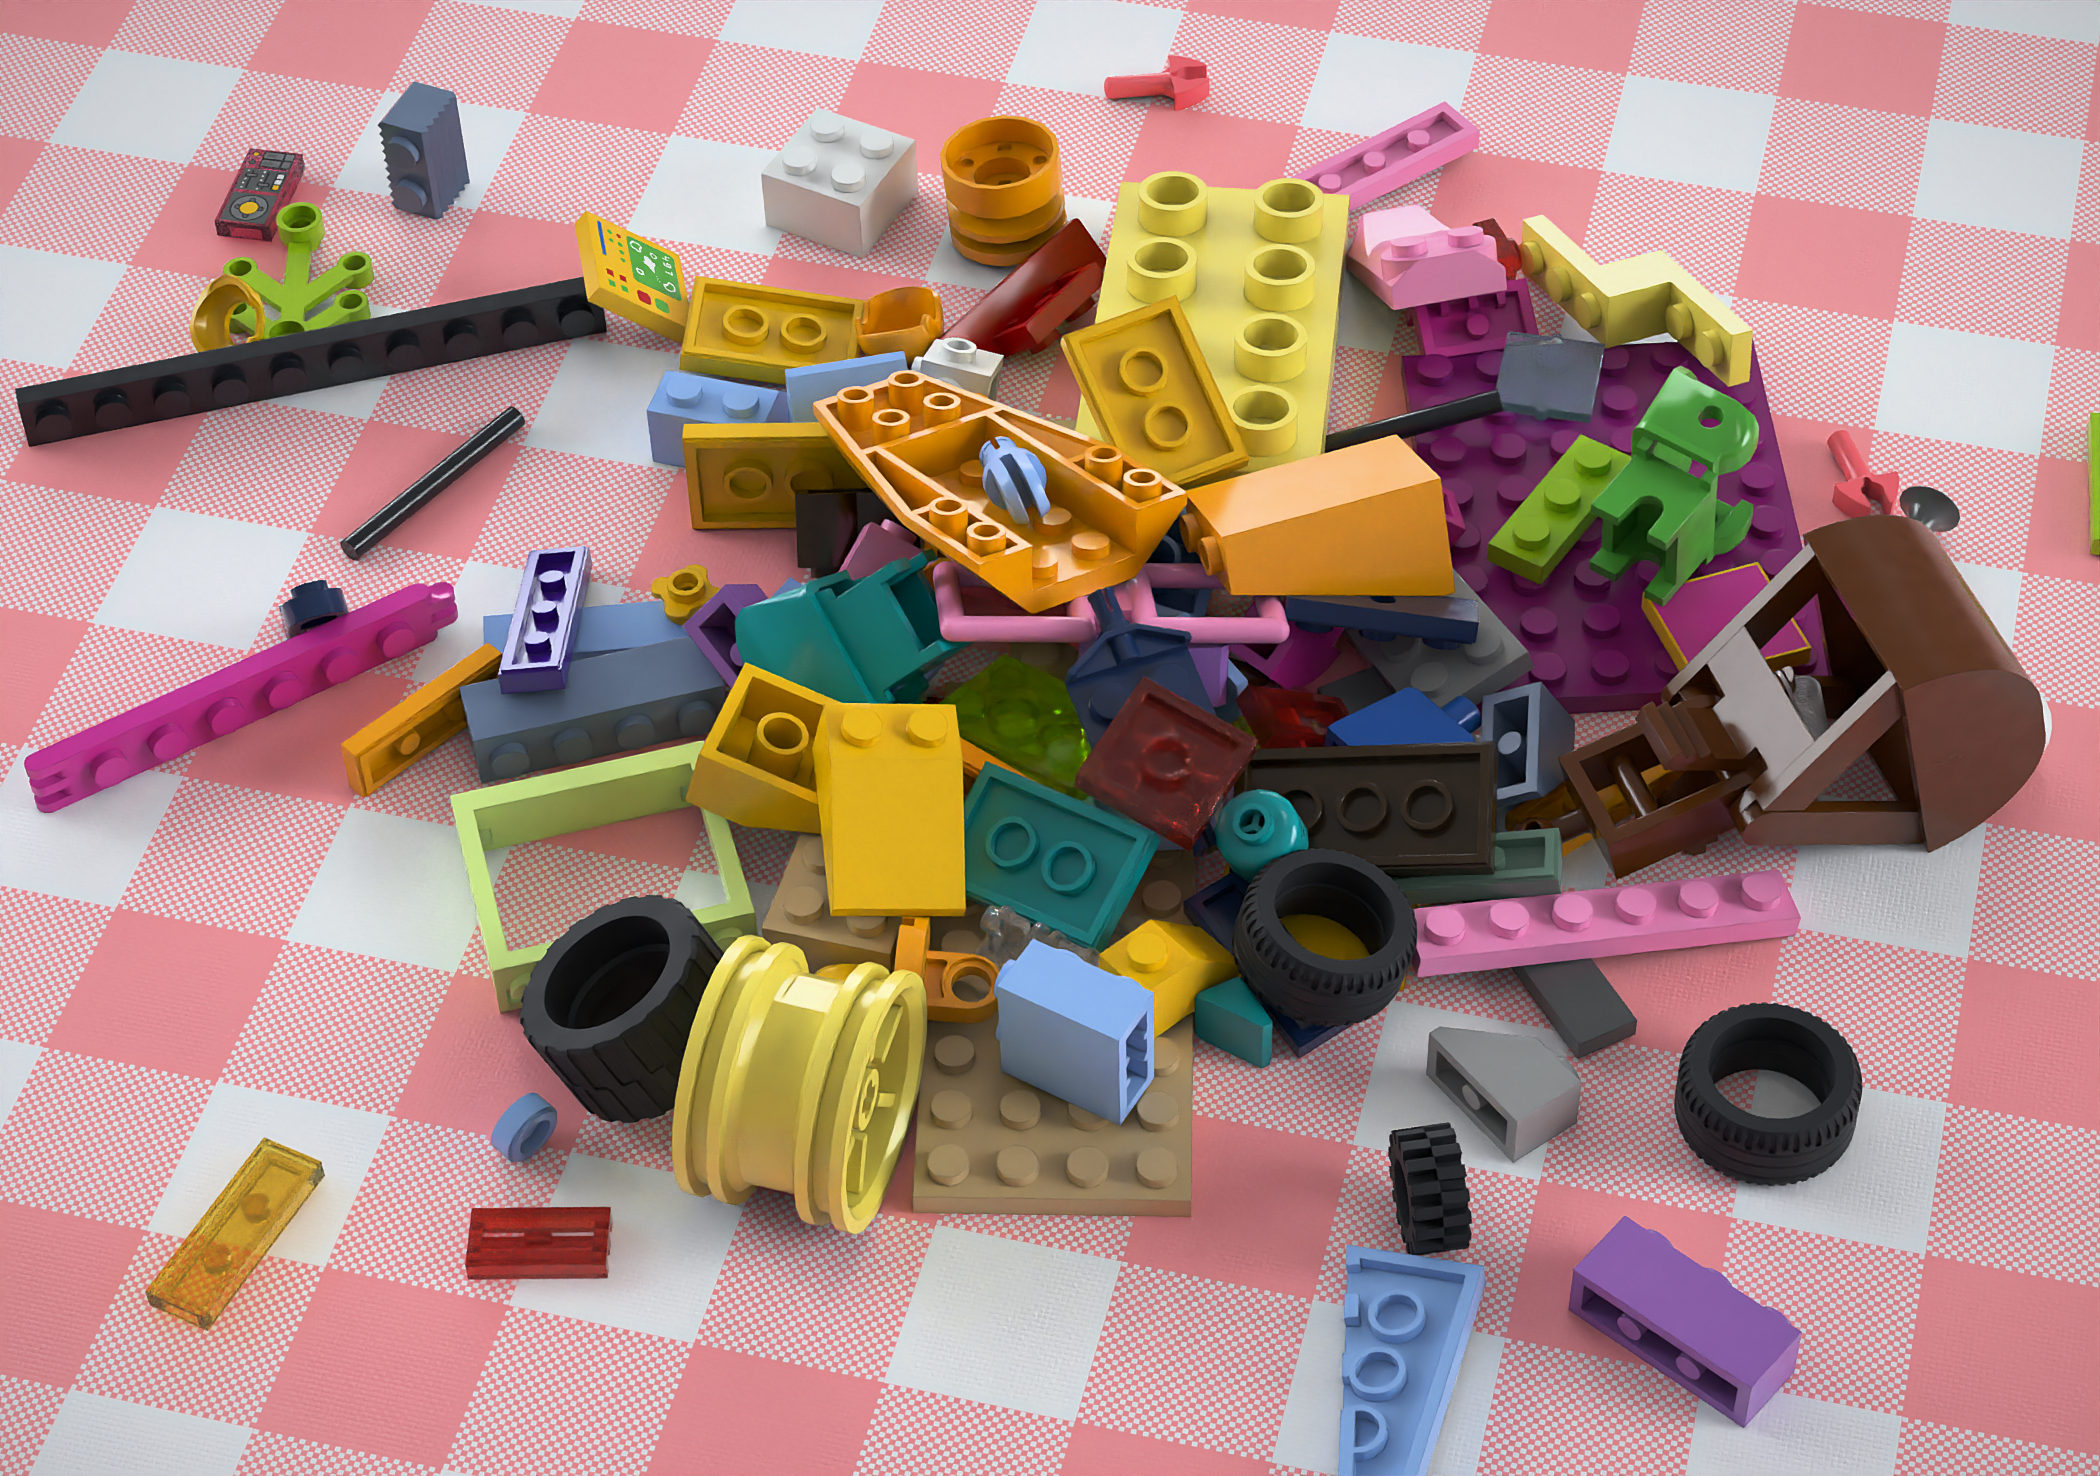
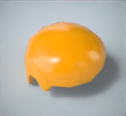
M908 286L890 289L871 296L864 303L863 322L861 317H856L855 319L858 345L867 356L904 351L907 365L912 363L916 356L924 357L935 339H938L944 333L945 325L940 295L929 287Z

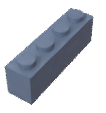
M690 636L571 662L565 689L502 694L499 678L459 687L467 732L481 784L566 764L579 763L584 760L628 750H637L646 746L690 736L703 735L711 731L726 701L724 684L720 673Z

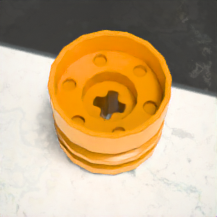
M1000 115L978 119L964 125L945 140L940 152V162L947 198L946 206L949 216V228L953 246L964 257L984 265L1011 266L1021 264L1067 223L1065 196L1061 184L1063 177L1060 150L1056 135L1045 124L1027 117Z

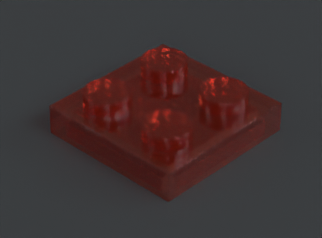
M1143 676L1076 773L1074 787L1190 852L1256 753L1259 740Z

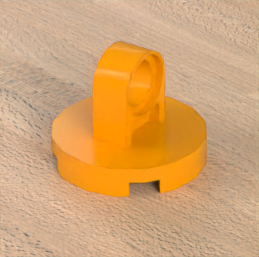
M903 915L902 925H900L894 972L903 969L915 972L922 978L927 998V1020L969 1024L980 1023L990 1018L998 1010V998H995L993 993L995 981L999 974L996 965L986 957L976 954L930 950V917ZM975 975L987 981L991 989L984 999L969 1003L955 996L952 991L953 984L964 976Z

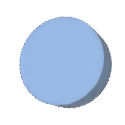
M529 1093L522 1096L498 1120L491 1135V1145L511 1162H521L530 1158L543 1147L552 1135L557 1124V1110L537 1093Z

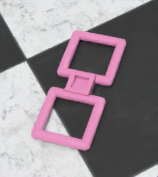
M941 562L933 570L940 633L947 641L1084 643L1090 641L1095 636V633H1100L1101 631L1092 606L1087 599L1090 594L1065 602L1067 616H964L960 587L990 586L955 562ZM1145 563L1135 578L1110 586L1114 588L1115 596L1125 620L1130 621L1131 624L1138 623L1190 632L1192 636L1190 643L1278 644L1284 642L1289 636L1290 629L1280 595H1253L1259 618L1158 617L1151 588L1226 589L1215 575L1208 576L1202 563Z

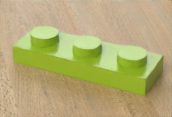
M1580 435L1488 543L1487 561L1541 585L1598 517L1591 513V504L1631 460V456L1584 435Z

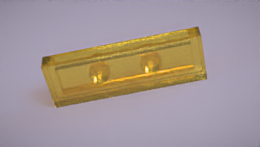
M264 1137L146 1289L145 1293L149 1305L209 1331L325 1177L322 1161Z

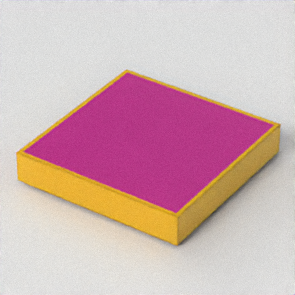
M1755 562L1687 580L1663 607L1644 598L1645 592H1643L1641 608L1680 672L1770 580L1760 564ZM1792 618L1760 652L1772 672H1776L1786 666L1795 667L1809 663L1812 647Z

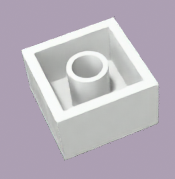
M817 107L761 172L765 225L864 258L918 193L916 140Z

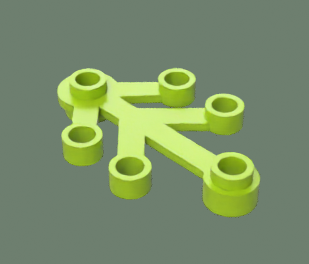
M292 203L282 208L277 214L276 221L280 240L285 246H288L284 286L260 271L257 263L248 257L231 259L223 267V274L238 276L259 294L262 301L281 313L280 319L275 321L265 317L263 340L370 319L371 317L367 295L359 290H347L335 297L334 305L305 322V314L343 287L361 289L370 285L374 279L370 256L366 253L355 251L341 256L336 266L309 283L312 252L320 246L321 240L325 235L321 210L312 203ZM244 302L233 311L229 331L235 334L248 332L254 336L256 313L254 307Z

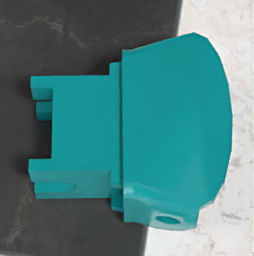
M933 549L922 551L910 560L904 557L892 561L869 577L865 576L852 580L848 571L843 570L809 581L799 588L742 608L735 620L736 645L743 666L745 662L841 703L924 704L920 695L930 687L924 674L975 642H950L945 640L940 633L935 592L922 571L938 560ZM908 683L896 692H890L891 689Z

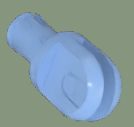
M995 437L1000 447L996 450L990 440L987 441L981 448L979 458L980 464L984 468L982 477L984 491L992 503L1003 510H1007L1014 522L1019 524L1030 523L1025 509L1033 505L1041 518L1046 515L1051 507L1044 491L1047 478L1045 468L1037 456L1027 449L1018 448L1014 441L1007 437Z

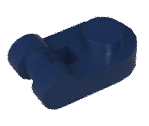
M326 580L312 581L292 588L290 590L292 599L278 606L287 640L349 613L343 590L341 588H329Z

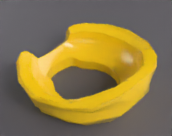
M225 273L212 280L201 292L193 308L189 324L192 342L197 352L235 345L230 337V319L237 306L244 302L254 307L256 313L255 335L248 337L246 343L263 340L265 312L261 298L256 291L238 276Z

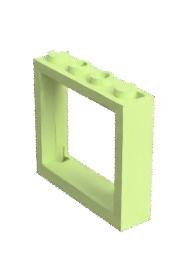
M704 740L450 795L459 845L500 1013L522 1008L523 1003L521 999L524 988L531 979L530 975L537 962L542 960L553 942L508 952L484 852L694 806L686 802L685 798L698 755L704 745ZM700 808L728 903L696 909L691 912L723 953H725L739 937L749 934L758 936L755 910L728 820Z

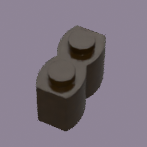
M870 488L796 490L797 565L798 568H810L811 578L819 579L837 573L861 530L870 522L881 526L884 519H887L909 530ZM916 535L917 538L913 545L920 549V537Z

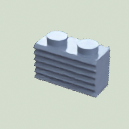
M414 81L377 124L381 129L379 135L383 138L380 143L385 147L382 150L386 156L384 161L388 164L385 169L389 172L386 178L391 182L388 185L392 190L389 195L394 199L391 204L396 209L432 219L444 218L443 212L449 211L448 205L454 204V198L460 197L459 192L465 190L464 185L470 183L457 98L452 91Z

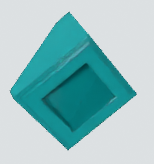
M1237 976L1201 991L1196 995L1195 1033L1200 1039L1261 1069L1270 1065V1060L1272 1059L1273 1022L1243 979L1241 980Z

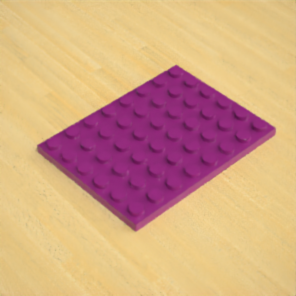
M1753 338L1749 382L1730 387L1723 383L1707 367H1704L1679 342L1625 344L1610 348L1586 346L1487 351L1451 358L1440 354L1402 356L1401 377L1407 413L1497 388L1500 394L1504 412L1411 437L1413 451L1441 478L1442 487L1454 492L1467 529L1450 549L1452 568L1526 648L1535 667L1496 693L1542 682L1569 714L1637 711L1651 701L1654 702L1656 707L1663 704L1661 693L1664 687L1679 673V670L1641 608L1643 592H1645L1647 586L1659 572V565L1649 560L1636 562L1616 583L1590 570L1589 561L1602 547L1603 519L1600 517L1593 521L1541 585L1487 561L1488 543L1580 435H1584L1631 456L1633 429L1639 424L1673 369L1679 366L1691 370L1697 377V381L1737 400L1755 416L1759 425L1758 444L1751 460L1737 471L1719 475L1717 482V499L1733 507L1742 499L1753 504L1751 526L1745 538L1737 547L1725 554L1714 556L1713 560L1707 565L1701 563L1687 580L1758 562L1771 581L1803 549ZM1705 419L1700 422L1701 425L1707 428H1714L1721 423L1715 419ZM1692 459L1688 473L1701 478L1707 470V466ZM1813 597L1793 617L1812 647L1809 663L1791 668L1794 670V675L1828 676ZM1482 702L1475 706L1482 718Z

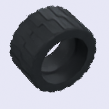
M645 895V897L640 898L633 896L621 899L620 902L612 905L607 904L569 927V930L562 937L556 939L547 949V953L542 960L537 962L530 975L531 979L524 988L521 999L523 1005L520 1010V1024L524 1027L523 1034L583 1107L591 1114H596L601 1120L636 1123L641 1119H653L665 1115L666 1112L675 1107L679 1076L691 1027L704 991L724 953L691 910L674 898L666 899L662 895Z

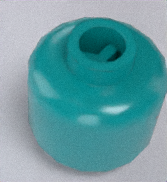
M1263 789L1243 792L1229 800L1219 813L1215 827L1217 847L1233 872L1248 883H1251L1255 875L1274 858H1281V855H1289L1290 852H1297L1299 849L1307 850L1309 847L1307 828L1290 801L1277 792Z

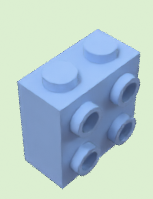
M1032 939L1016 961L1011 959L1004 964L994 985V997L998 998L999 1022L996 1028V1039L1000 1041L1001 1071L1117 1125H1121L1154 1079V992L1143 988L1137 981L1129 977L1116 976L1084 962L1071 951L1055 949Z

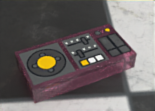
M249 148L214 220L217 235L272 242L278 229L277 214L282 208L289 205L306 169L303 154Z

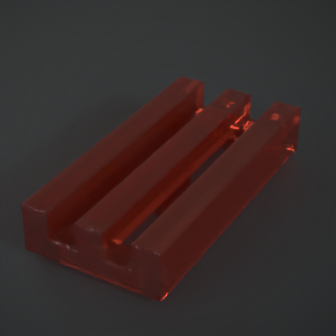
M611 1207L472 1208L465 1261L468 1280L608 1278V1255H610L611 1250L610 1232H612L613 1227ZM594 1232V1236H552V1233ZM485 1233H524V1236H519V1237H484V1234H485Z

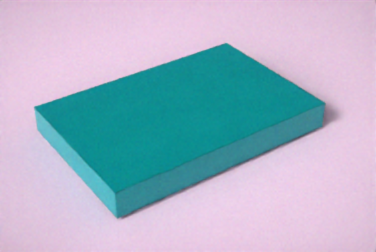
M985 761L964 801L965 899L1099 957V954L1106 948L1161 840L1155 832Z

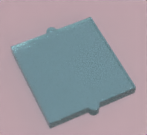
M1508 331L1496 384L1503 410L1505 412L1534 415L1540 421L1549 417L1590 423L1605 344L1565 339L1558 333L1552 334L1550 337Z

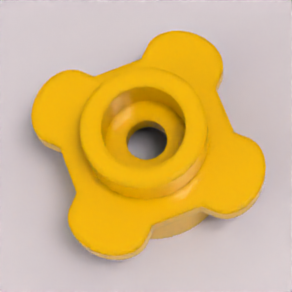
M691 564L684 569L677 570L669 578L658 577L651 584V594L654 598L663 601L666 617L679 625H684L720 590L719 587L712 586L708 580L707 568L698 564Z

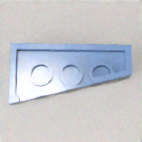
M1346 1245L1348 1276L1347 1293H1345L1344 1300L1346 1331L1345 1353L1342 1354V1380L1344 1387L1343 1409L1340 1410L1338 1476H1426L1485 1289L1484 1267L1482 1265Z

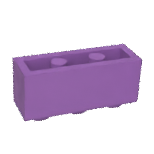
M1624 1216L1573 1269L1569 1311L1743 1428L1746 1427L1794 1373L1802 1332L1792 1326L1790 1321L1781 1312L1772 1307H1763L1733 1287L1723 1274L1712 1268H1704L1675 1249L1664 1235L1655 1230L1643 1228L1627 1216Z

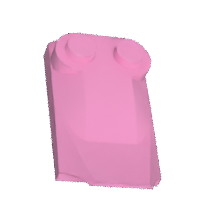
M1418 204L1362 214L1358 221L1353 242L1346 254L1347 269L1393 310L1507 290L1505 267L1497 261L1496 240L1494 237L1483 235V229L1476 226L1459 227L1450 230Z

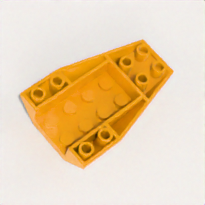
M898 371L892 373L886 380L864 387H847L841 389L836 396L813 402V414L834 445L855 472L905 527L953 562L1031 614L1135 578L1187 504V492L1163 478L1157 471L1147 468L1124 454L1121 449L916 371ZM995 437H1007L1014 441L1018 448L1027 449L1037 456L1045 468L1047 478L1044 491L1051 507L1046 515L1041 518L1033 505L1025 509L1030 523L1019 524L1014 522L1007 510H1003L992 503L984 491L982 481L984 468L980 464L979 458L981 448L987 441L990 440L996 450L1000 447Z

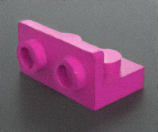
M1506 277L1507 290L1407 308L1405 313L1407 326H1414L1420 355L1440 354L1451 358L1487 351L1538 349L1541 341L1527 279L1508 281Z

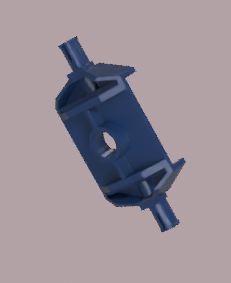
M1105 587L1103 593L1101 589L1096 590L1087 599L1092 606L1101 631L1097 641L1068 670L1064 684L1114 806L1118 812L1139 820H1172L1174 826L1182 824L1192 847L1194 857H1202L1205 852L1207 855L1218 850L1215 833L1206 814L1208 811L1207 805L1220 794L1236 775L1244 760L1242 755L1233 757L1188 650L1192 636L1187 631L1138 623L1131 624L1130 621L1125 620L1113 587ZM1141 716L1155 717L1166 728L1167 738L1158 743L1145 742L1135 734L1132 722Z

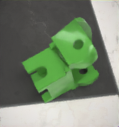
M1682 366L1673 369L1645 415L1633 429L1631 460L1591 504V513L1602 518L1603 524L1602 547L1589 561V569L1616 583L1636 562L1642 560L1655 562L1659 565L1660 570L1645 589L1644 598L1663 607L1701 563L1707 565L1713 560L1714 556L1725 554L1737 547L1745 538L1751 526L1753 504L1742 499L1733 507L1717 499V482L1719 475L1737 471L1751 460L1757 448L1759 425L1755 416L1737 400L1697 381V377L1691 370ZM1705 419H1715L1721 422L1714 428H1707L1700 424ZM1692 459L1707 466V470L1701 478L1688 473Z

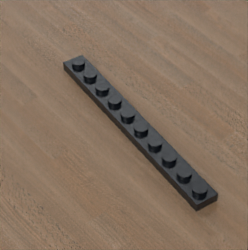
M583 276L16 388L15 393L29 447L604 333L607 332L604 308L589 302L587 299Z

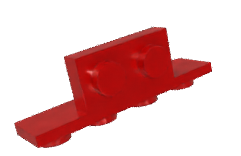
M1078 218L1072 219L1063 225L938 339H965L974 343L977 349L1004 355V359L1026 349L1032 355H1035L1046 349L1060 337V333L1056 328L1064 320L1069 323L1082 316L1094 306L1095 301L1091 295L1102 286L1104 273L1101 270L1105 267L1107 258Z

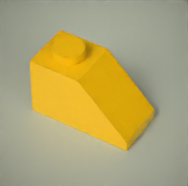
M1150 919L1099 954L1100 969L1116 976L1129 977L1137 981L1143 988L1154 992V1039L1195 1010V997L1198 993L1237 976L1242 977V974L1238 971V966L1235 964L1234 956L1201 927Z

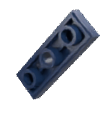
M1285 595L1284 612L1287 621H1295V625L1299 629L1307 632L1328 633L1333 630V627L1359 630V634L1362 637L1381 642L1393 641L1397 635L1422 638V642L1425 645L1441 650L1457 649L1460 647V643L1469 645L1476 643L1479 626L1477 600L1447 596Z

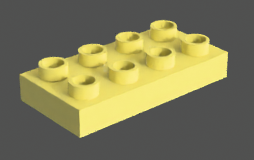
M1179 171L1156 173L1147 177L1141 183L1121 181L1095 324L1176 295L1250 457L1247 467L1187 488L1185 491L1325 453L1346 266L1350 195L1324 194L1313 183L1296 178L1271 180L1262 184L1258 189L1207 187L1203 180L1197 176ZM1081 394L1075 432L1104 442L1083 394Z

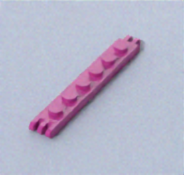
M438 582L431 586L423 583L412 584L28 755L24 760V767L29 777L31 790L35 794L34 799L37 809L42 813H53L434 641L438 636L437 630L454 623L458 619L453 586L448 582Z

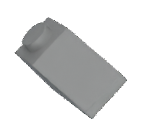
M1442 1026L1429 1033L1426 1075L1513 1163L1577 1123L1582 1082L1572 1064L1562 1056H1555L1538 1038Z

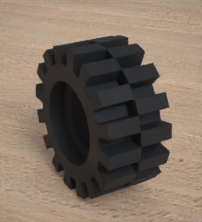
M1447 1122L1392 1130V1134L1389 1136L1390 1147H1388V1156L1391 1162L1389 1172L1394 1188L1392 1190L1393 1202H1396L1397 1207L1396 1218L1398 1225H1401V1238L1403 1244L1406 1243L1407 1253L1419 1256L1469 1248V1241L1472 1236L1469 1225L1472 1224V1215L1468 1207L1470 1194L1469 1189L1466 1188L1465 1178L1467 1174L1465 1164L1461 1163L1462 1151L1460 1144L1456 1143L1454 1128H1451V1124Z

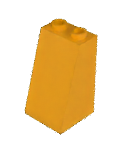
M1396 434L1186 490L1187 504L1185 507L1187 514L1179 517V528L1183 543L1189 553L1196 552L1200 557L1206 574L1208 576L1215 575L1231 595L1446 596L1455 593L1441 478Z

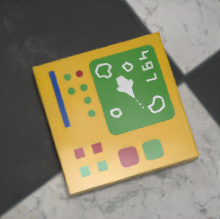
M585 211L574 225L588 301L677 343L683 344L689 302L679 255L591 212Z

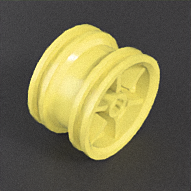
M750 934L739 937L726 950L709 980L692 1024L682 1061L672 1125V1162L675 1179L680 1190L701 1198L712 1194L714 1199L722 1203L737 1206L745 1202L757 1187L761 1186L794 1194L796 1209L802 1221L821 1227L833 1222L836 1229L854 1235L864 1231L876 1216L888 1193L907 1140L916 1105L923 1069L928 1015L926 990L922 978L915 972L903 969L895 971L890 975L889 970L883 965L866 962L858 965L846 981H840L810 974L804 952L796 945L785 942L771 945L764 938Z

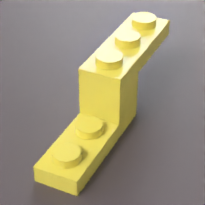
M1544 215L1523 219L1522 243L1519 244L1517 249V258L1521 271L1605 348L1668 332L1673 339L1677 340L1704 367H1707L1728 387L1749 382L1753 329L1664 251L1659 250L1599 265Z

